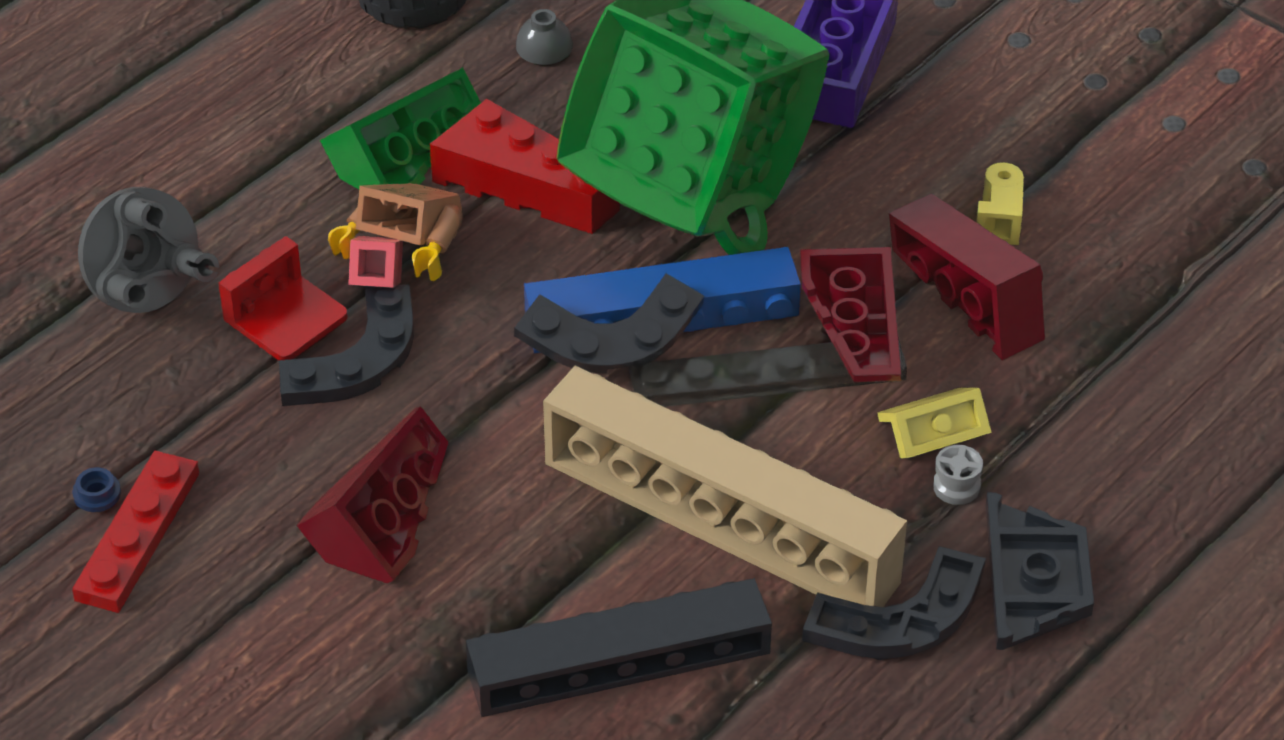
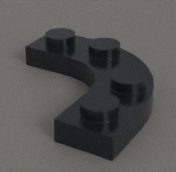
M666 273L644 304L629 318L615 323H593L575 316L539 294L514 327V337L554 361L570 368L577 366L590 373H607V369H618L633 365L636 369L654 361L673 346L702 307L705 296Z
M410 284L397 285L393 288H365L368 319L366 331L358 343L342 353L325 357L279 360L282 406L327 403L350 399L380 386L381 378L388 374L395 366L401 368L409 356L414 339Z
M939 546L926 582L917 595L902 604L887 607L869 606L817 592L803 627L802 641L876 660L904 657L926 651L950 637L968 616L984 573L986 558Z

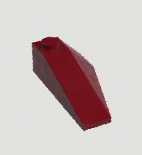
M891 247L800 250L802 288L854 382L901 381Z
M421 406L415 408L330 488L296 526L326 563L387 584L394 581L416 553L419 543L415 539L419 523L426 519L429 507L425 505L430 486L437 482L448 446L447 439Z

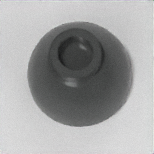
M548 9L535 11L531 18L521 26L516 38V51L520 57L538 65H550L567 58L573 49L572 35L568 27L556 17L553 11Z

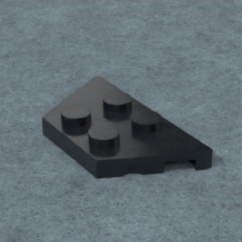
M987 492L986 518L996 650H1005L1092 616L1094 597L1086 527L1065 519H1055L1047 512L1029 506L1025 513L1002 504V495L995 492Z

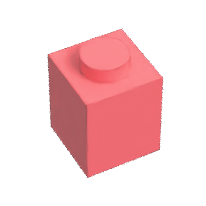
M358 236L351 239L349 285L393 288L400 284L403 241L370 236Z

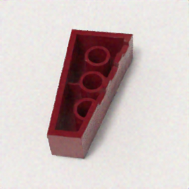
M932 193L889 213L892 250L926 284L931 281L935 282L936 288L941 295V300L950 309L959 306L971 318L968 320V327L978 337L987 334L996 343L993 345L992 351L1002 361L1045 340L1042 297L1043 272L1039 263Z

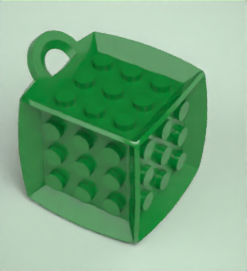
M615 0L605 8L576 74L561 127L556 155L558 163L608 197L653 220L696 237L714 234L728 255L765 250L768 231L764 211L777 199L804 143L823 86L829 52L827 48L799 29L744 0ZM737 209H745L749 221V231L745 237L737 236L727 221V217Z

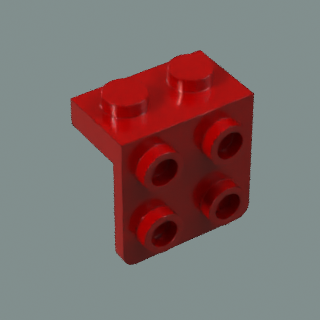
M287 236L272 246L265 248L259 255L237 270L230 272L223 280L218 282L224 321L278 361L296 358L343 324L348 318L346 307L301 276L298 244Z

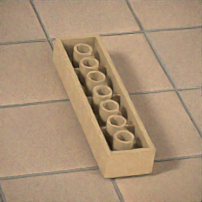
M574 366L544 399L546 465L816 595L818 592L863 605L884 607L901 584L907 520L897 516L892 511L875 506L854 496L845 489L832 486L811 476L802 469H796L770 457L761 450H755L729 438L721 431L712 430L687 418L680 412L669 410L646 399L639 393L624 389L607 381L598 374H592L577 366Z

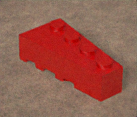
M488 99L484 100L430 143L432 182L443 186H447L449 182L465 186V193L480 198L484 193L504 199L505 206L519 211L521 208L541 211V218L593 234L620 211L619 202L584 182L558 163L556 157L559 143L558 138Z

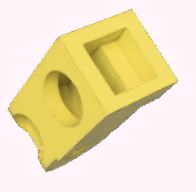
M996 163L986 170L983 201L978 202L976 222L1009 244L1019 245L1023 211V172L1013 164Z

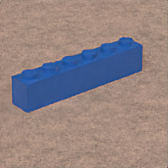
M789 247L524 283L525 313L540 294L579 318L593 323H615L633 315L644 304L667 273L705 296L702 307L684 330V332L799 316L801 283ZM533 348L534 353H540L538 350Z

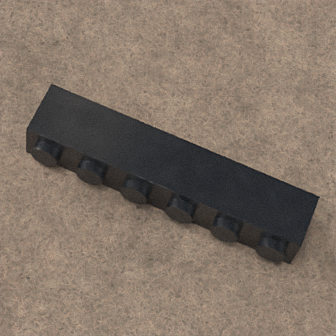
M755 578L739 582H726L711 588L692 592H679L669 597L645 602H632L622 607L594 613L586 612L571 618L547 623H535L524 628L501 633H488L478 638L466 640L467 669L481 717L768 655L771 652L772 622Z

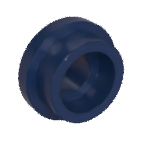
M94 467L79 474L72 493L74 502L82 510L101 512L113 507L118 502L121 496V487L118 479L109 470Z

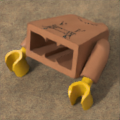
M411 183L361 185L359 188L358 207L348 217V225L336 227L328 234V241L333 255L336 256L341 252L344 259H350L351 239L355 238L356 234H363L364 232L417 245H427L413 252L414 271L416 278H418L422 271L428 269L430 280L435 281L442 275L439 253L446 252L462 225L463 214L460 196L457 193Z

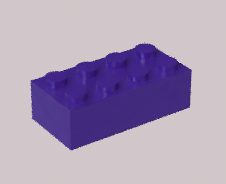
M805 0L794 27L820 43L829 52L825 78L813 120L850 128L854 127L896 25L898 0Z

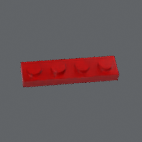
M154 450L73 586L74 601L116 613L121 611L199 476L198 461Z

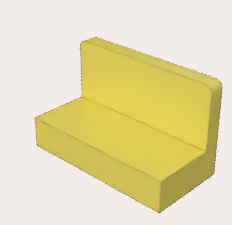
M957 388L877 413L880 422H891L900 458L914 457L992 433L980 388Z

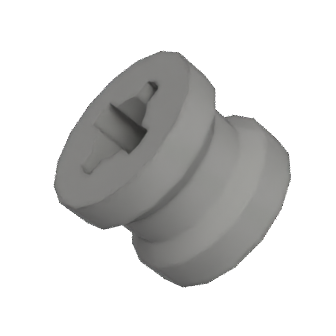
M965 445L945 447L936 457L934 491L937 497L952 505L970 503L980 493L983 459L976 450Z

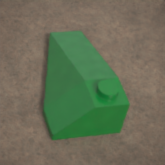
M462 67L321 139L320 142L339 179L358 190L361 185L408 183L421 185L425 179L424 175L431 167L430 143L481 104V101Z

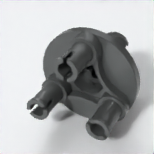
M130 187L109 195L90 213L79 239L78 260L86 285L99 300L121 311L144 313L156 310L175 299L183 291L191 278L194 277L201 282H209L218 274V272L209 270V266L219 268L218 259L210 253L202 252L198 247L197 230L187 209L176 198L157 189Z

